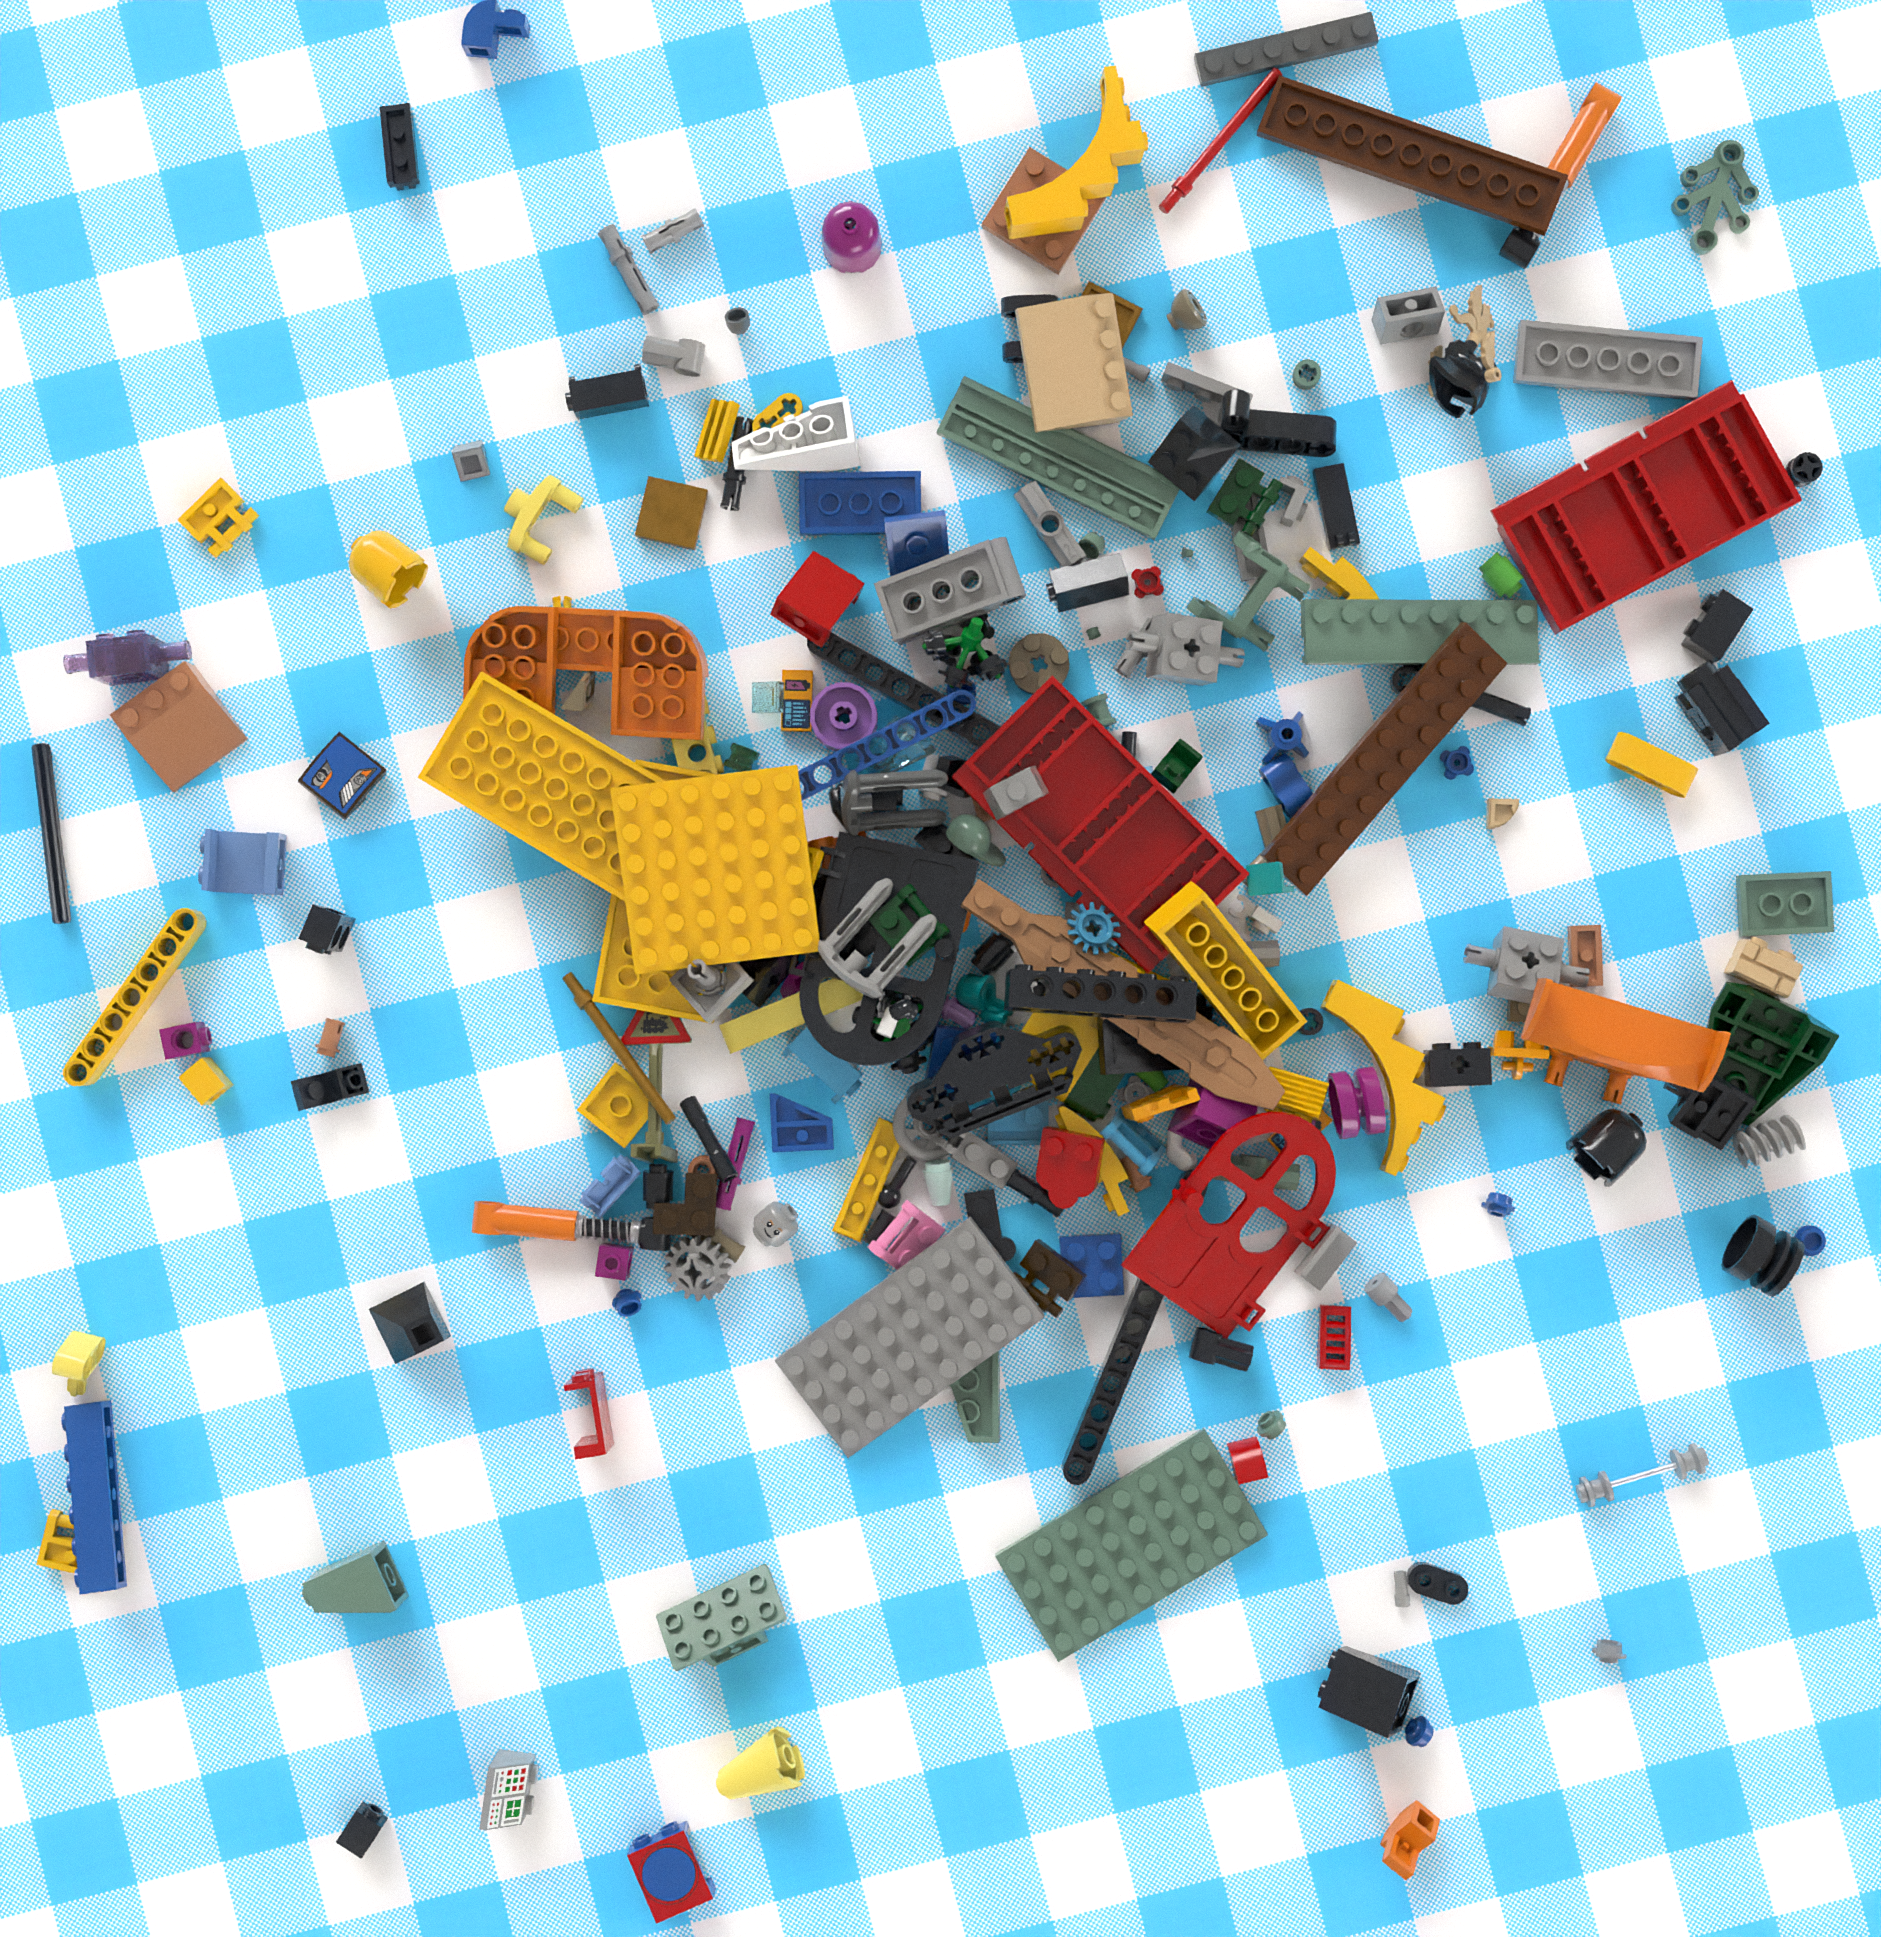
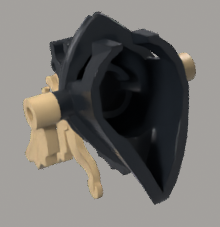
M1482 285L1474 287L1473 291H1470V298L1467 301L1469 313L1459 315L1458 307L1455 304L1449 308L1454 321L1457 324H1466L1470 330L1465 342L1460 339L1449 342L1448 347L1445 348L1444 358H1442L1443 346H1436L1434 351L1430 352V360L1428 361L1430 378L1428 392L1446 413L1455 418H1460L1466 410L1462 406L1450 403L1452 397L1472 406L1469 415H1473L1484 404L1490 383L1500 381L1502 377L1501 370L1494 363L1495 332H1487V328H1494L1495 324L1490 313V305L1482 304ZM1480 343L1481 356L1476 357L1474 351Z

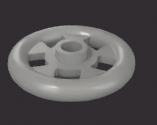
M931 1088L934 1101H937L938 1094H936L935 1088ZM920 1095L915 1097V1100L918 1102L925 1100ZM905 1096L897 1106L893 1117V1133L898 1145L909 1156L923 1161L938 1160L949 1155L948 1152L933 1143L935 1137L941 1134L936 1132V1127L932 1126V1128L926 1130L923 1127V1122L914 1118L913 1129L905 1128L906 1115H911L907 1108ZM951 1106V1107H950L951 1117L956 1118V1116H955V1114H954V1111H953V1109H952V1106ZM942 1117L937 1118L941 1122L944 1121ZM916 1135L928 1140L925 1148H921L913 1143ZM958 1136L954 1138L949 1137L946 1141L953 1147H956L961 1138Z

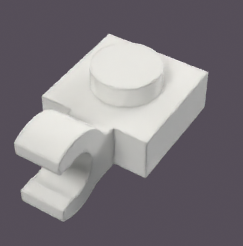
M1239 894L1236 897L1244 904L1241 912H1237L1233 908L1228 909V913L1232 917L1242 918L1248 916L1249 919L1254 921L1251 926L1265 935H1268L1269 932L1272 934L1278 933L1284 922L1261 907L1254 905L1245 895Z

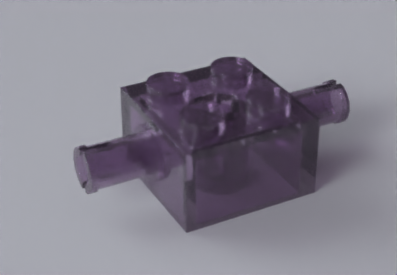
M131 630L126 632L127 636L115 637V634L110 633L98 634L95 636L96 640L85 641L87 653L66 654L63 657V664L67 674L89 671V678L108 686L157 681L169 672V661L191 660L192 649L190 642L187 640L165 643L155 638V635L146 634L145 630Z

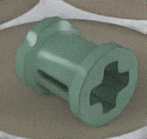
M1107 693L1081 702L1105 728L1117 722L1116 718L1112 717L1106 702L1108 698Z

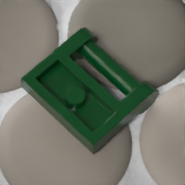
M912 884L903 887L894 898L868 919L892 949L914 926L900 910L905 903H908L919 918L932 914L916 895L917 890ZM937 920L934 932L906 962L908 968L931 950L938 940L944 939L950 933V929L945 923L941 924Z

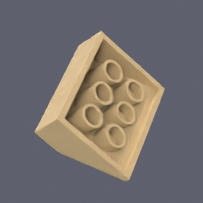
M1113 293L1085 295L1017 308L1015 310L1035 433L1114 424L1133 416Z

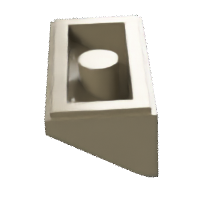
M596 671L586 672L562 705V710L583 712L594 699Z

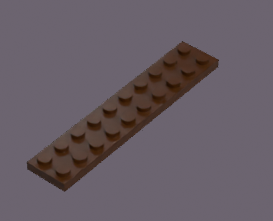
M1280 75L1257 130V136L1543 236L1547 232L1568 178L1567 174Z
M1461 622L1260 856L1268 863L1282 862L1284 878L1299 892L1307 896L1508 663L1466 622Z

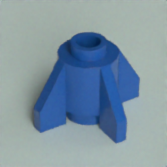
M1298 711L1292 720L1282 719L1278 722H1273L1263 717L1258 718L1256 724L1268 732L1267 740L1271 747L1261 760L1263 763L1267 764L1277 752L1285 753L1291 750L1304 759L1307 757L1309 751L1301 742L1302 730L1298 724L1304 714ZM1286 730L1289 733V740L1284 739L1281 732Z

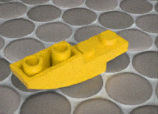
M1309 547L1298 561L1303 565L1301 569L1313 579L1320 578L1327 584L1325 588L1335 597L1340 598L1342 596L1345 599H1379L1368 581L1343 556L1333 565L1312 547Z
M1063 1105L1057 1107L1059 1114L1054 1117L1060 1129L1102 1137L1078 1114ZM1105 1141L1098 1183L1102 1182L1107 1193L1102 1195L1108 1211L1115 1210L1119 1217L1130 1212L1118 1186L1119 1182L1129 1178L1118 1157Z

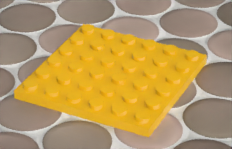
M798 765L610 788L635 974L688 968L689 964L697 967L692 962L696 959L702 960L706 965L819 952L818 941L820 940Z

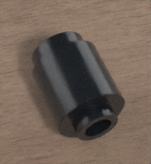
M992 932L973 952L975 956L970 962L984 975H990L992 972L996 974L1015 953L1011 949L1014 944L1001 933L997 936Z
M650 1164L649 1169L643 1171V1201H646L647 1209H653V1203H670V1201H673L674 1171L668 1170L666 1164Z

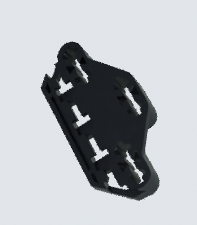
M1000 1021L986 1022L955 1036L952 1041V1049L935 1076L909 1087L906 1094L907 1108L912 1118L936 1127V1132L950 1138L957 1137L1067 1093L1074 1077L1073 1070L1082 1051L1081 1045L1074 1030L1065 1025L1033 1035L1008 1029ZM996 1032L1000 1041L994 1043L990 1034ZM981 1036L982 1043L984 1044V1049L981 1051L977 1042V1037ZM1060 1038H1066L1068 1041L1067 1047H1063L1060 1044ZM1050 1041L1054 1054H1049L1046 1042ZM967 1044L971 1048V1053L965 1054L961 1046ZM1032 1049L1037 1050L1040 1055L1039 1058L1034 1059L1031 1055ZM1067 1067L1064 1075L1059 1074L1050 1078L1048 1071L1052 1073ZM1032 1074L1036 1086L1031 1085L1010 1095V1089L1032 1081L1030 1076ZM950 1084L951 1087H954V1092L948 1093L946 1089L944 1090V1085ZM933 1087H935V1092L938 1094L937 1101H934V1095L931 1092ZM992 1090L996 1102L991 1101L970 1111V1105L992 1097L990 1093ZM920 1095L922 1099H925V1103L920 1105L915 1100V1097ZM952 1106L956 1118L951 1117L943 1122L937 1120V1118L950 1114V1107Z

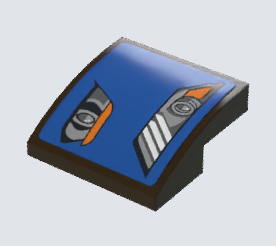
M338 732L298 779V783L342 819L346 820L366 800V795L386 775L387 770L341 732Z

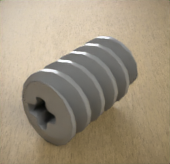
M1783 1115L1779 1120L1771 1119L1768 1125L1766 1123H1759L1756 1128L1747 1127L1745 1133L1742 1130H1738L1733 1134V1146L1736 1155L1745 1168L1747 1167L1748 1159L1755 1166H1758L1760 1155L1766 1162H1770V1152L1772 1151L1777 1158H1782V1148H1785L1789 1154H1794V1144H1797L1802 1151L1806 1149L1802 1129L1798 1122L1789 1115Z

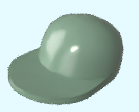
M961 814L953 819L946 830V835L956 847L989 865L1001 867L1005 864V855L991 842L989 827L981 818L973 814Z

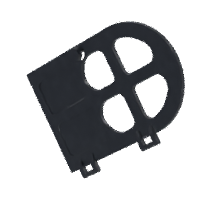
M839 831L835 849L820 847V850L824 852V856L825 854L831 856L829 868H821L824 860L823 856L818 875L827 876L817 916L821 941H825L873 885L884 878L890 879L893 882L890 896L876 912L894 898L903 887L912 884L917 890L916 895L941 924L945 923L950 929V933L944 939L938 940L934 946L936 959L929 979L917 981L894 976L883 989V992L891 991L922 999L924 1004L923 1011L916 1023L902 1036L889 1042L878 1041L872 1036L871 1030L879 998H871L864 994L854 1029L846 1033L837 1032L832 1029L820 1007L819 986L826 978L842 979L826 964L819 952L800 954L806 956L802 970L796 969L799 954L792 955L788 974L802 977L799 993L800 1007L805 1024L814 1039L829 1053L846 1062L863 1066L885 1065L901 1060L915 1052L927 1041L937 1027L943 1012L967 915V910L960 905L974 886L980 862L859 835L853 837L849 833ZM905 903L900 908L913 925L920 919L908 903ZM869 920L866 923L875 930L877 942L870 966L863 968L860 972L864 978L869 977L892 950L891 946Z

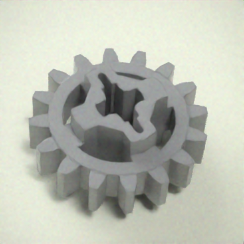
M686 1235L681 1239L680 1243L676 1241L670 1248L671 1251L665 1256V1260L668 1263L664 1267V1271L671 1272L667 1282H675L677 1284L674 1289L675 1292H679L681 1289L684 1290L685 1299L694 1294L696 1301H700L704 1295L710 1300L716 1293L719 1294L724 1289V1285L731 1277L727 1273L732 1268V1265L724 1263L729 1256L728 1253H720L718 1251L721 1247L720 1243L714 1246L711 1245V1237L709 1236L704 1241H701L699 1235H694L691 1240ZM689 1251L688 1256H685L684 1259H680L683 1253ZM715 1276L714 1281L707 1284L706 1281Z

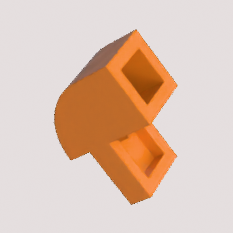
M1417 1800L1406 1807L1388 1827L1381 1840L1380 1845L1385 1848L1382 1862L1404 1880L1413 1876L1419 1853L1436 1839L1440 1818Z

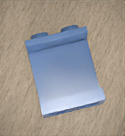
M205 829V836H202L200 840V852L204 854L203 866H200L198 871V882L202 885V890L283 896L287 835L275 832L248 833Z

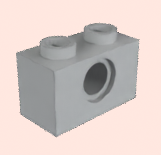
M1436 286L1377 298L1372 323L1379 343L1382 345L1438 334L1445 309Z

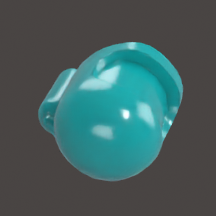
M969 973L963 975L958 981L955 994L960 1004L968 1008L980 1010L979 1017L983 1022L995 1020L1006 1025L1008 1016H1012L1014 1011L1004 1010V1001L996 997V982L993 976H979Z

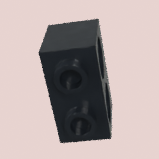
M313 904L298 939L307 942L305 948L320 954L331 955L332 951L342 952L356 918L326 906Z

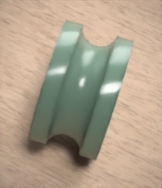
M1305 359L1300 361L1292 374L1295 386L1302 390H1310L1315 387L1321 377V368L1314 360ZM1302 368H1306L1308 372L1313 371L1314 375H1312L1311 381L1307 382L1305 377L1300 378L1299 374L1302 373Z

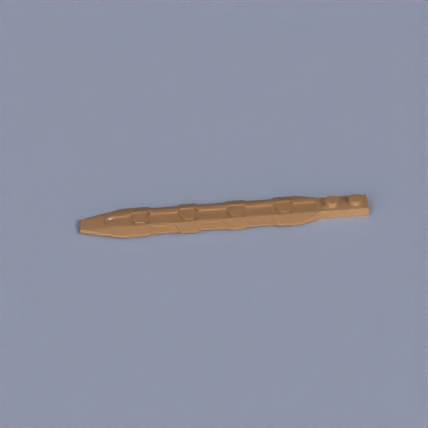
M980 879L976 881L960 905L1010 939L1023 963L1032 965L1033 970L1045 971L1046 967L1064 968V973H1076L1077 969L1095 970V975L1107 976V972L1120 971L1125 972L1126 977L1138 978V974H1140L1135 966L1120 956L1116 958L1109 952L1105 954L1099 947L1098 955H1093L1091 946H1089L1086 953L1082 952L1084 942L1082 941L1077 945L1073 944L1078 935H1068V930L1075 928L1069 926L1065 919L1060 916L1029 913ZM1068 983L1064 984L1062 989L1076 997L1075 987ZM1095 986V997L1100 1001H1106L1107 991L1101 986ZM1126 988L1125 998L1131 1003H1137V992L1134 989ZM1157 990V1002L1166 1006L1169 1001L1168 995L1164 991ZM1197 1011L1196 1020L1189 1024L1102 1018L1103 1020L1108 1019L1135 1037L1137 1043L1152 1053L1160 1054L1189 1074V1078L1218 1097L1274 1110L1285 1092L1284 1088L1249 1043L1224 1026H1217Z

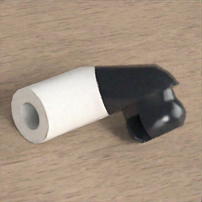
M902 999L890 1005L883 1014L877 1033L891 1038L897 1022L903 1018L913 1020L918 1014V1006L909 999Z

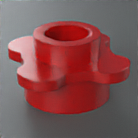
M1152 566L1143 570L1135 569L1132 572L1131 578L1135 581L1136 587L1134 595L1137 598L1143 599L1146 595L1151 594L1160 596L1163 593L1164 587L1160 584V568ZM1145 580H1149L1150 585H1146Z

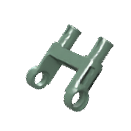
M1239 530L1232 542L1243 550V555L1263 567L1264 570L1232 616L1207 599L1204 602L1197 597L1192 598L1187 605V609L1198 618L1222 621L1223 630L1235 638H1245L1265 652L1269 647L1268 643H1272L1275 635L1253 622V617L1273 588H1281L1300 602L1304 598L1303 594L1308 592L1311 585L1290 573L1287 564L1261 548L1262 545L1254 538Z

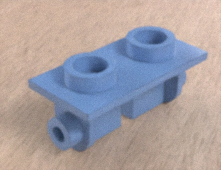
M620 1154L618 1158L613 1157L612 1161L600 1173L605 1180L601 1182L595 1179L581 1193L582 1198L579 1201L585 1207H590L598 1218H601L641 1174L627 1156L624 1157Z

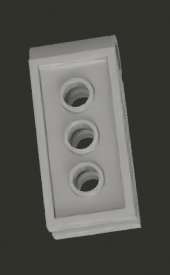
M1006 537L988 539L874 583L893 641L898 642L899 645L927 636V631L930 629L933 632H937L999 609V606L1009 605L1026 597ZM972 576H979L977 586L968 589L966 587L968 579ZM946 586L950 587L948 597L939 600L938 593L940 589ZM921 597L920 607L911 611V601L914 598Z

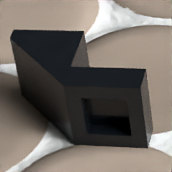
M362 1063L291 1081L298 1111L369 1093Z

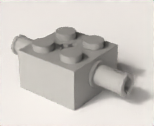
M1168 612L1152 616L1150 634L1130 630L1126 640H1132V643H1125L1127 650L1148 652L1147 678L1197 686L1217 683L1218 664L1240 668L1243 665L1244 659L1236 657L1238 655L1245 656L1242 648L1221 646L1222 621Z
M1506 926L1494 938L1493 949L1467 944L1464 951L1466 956L1463 958L1464 963L1490 968L1487 995L1531 1004L1538 978H1548L1558 984L1561 982L1586 988L1589 981V976H1586V974H1590L1589 968L1563 964L1564 938Z

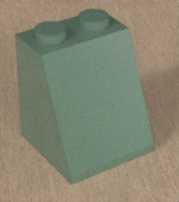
M385 1540L317 1570L302 1583L303 1598L308 1606H312L315 1613H391L397 1610L409 1597Z

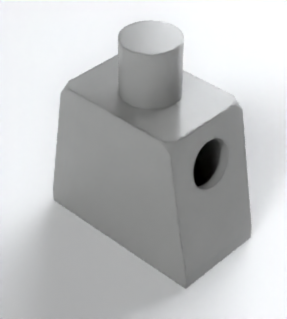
M1036 766L1028 767L983 792L997 821L1049 794Z

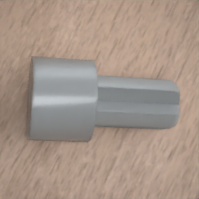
M1384 1272L1375 1275L1364 1288L1365 1293L1378 1306L1384 1305L1399 1322H1404L1411 1317L1412 1308L1397 1293L1398 1287Z

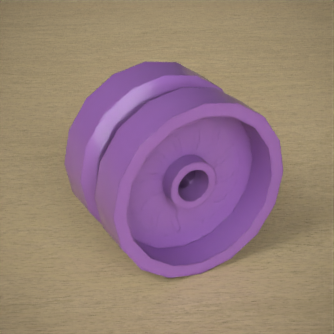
M837 682L825 687L815 696L810 708V723L816 738L827 749L836 752L876 732L878 728V713L872 697L862 687L850 682ZM842 714L849 715L850 722L844 724L843 721L839 722V717Z

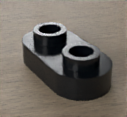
M1427 1562L1414 1563L1407 1571V1583L1417 1594L1450 1605L1463 1602L1468 1595L1466 1580L1454 1571ZM1423 1575L1429 1576V1581L1426 1584L1419 1583V1579ZM1451 1585L1458 1586V1591L1455 1594H1449L1448 1592Z

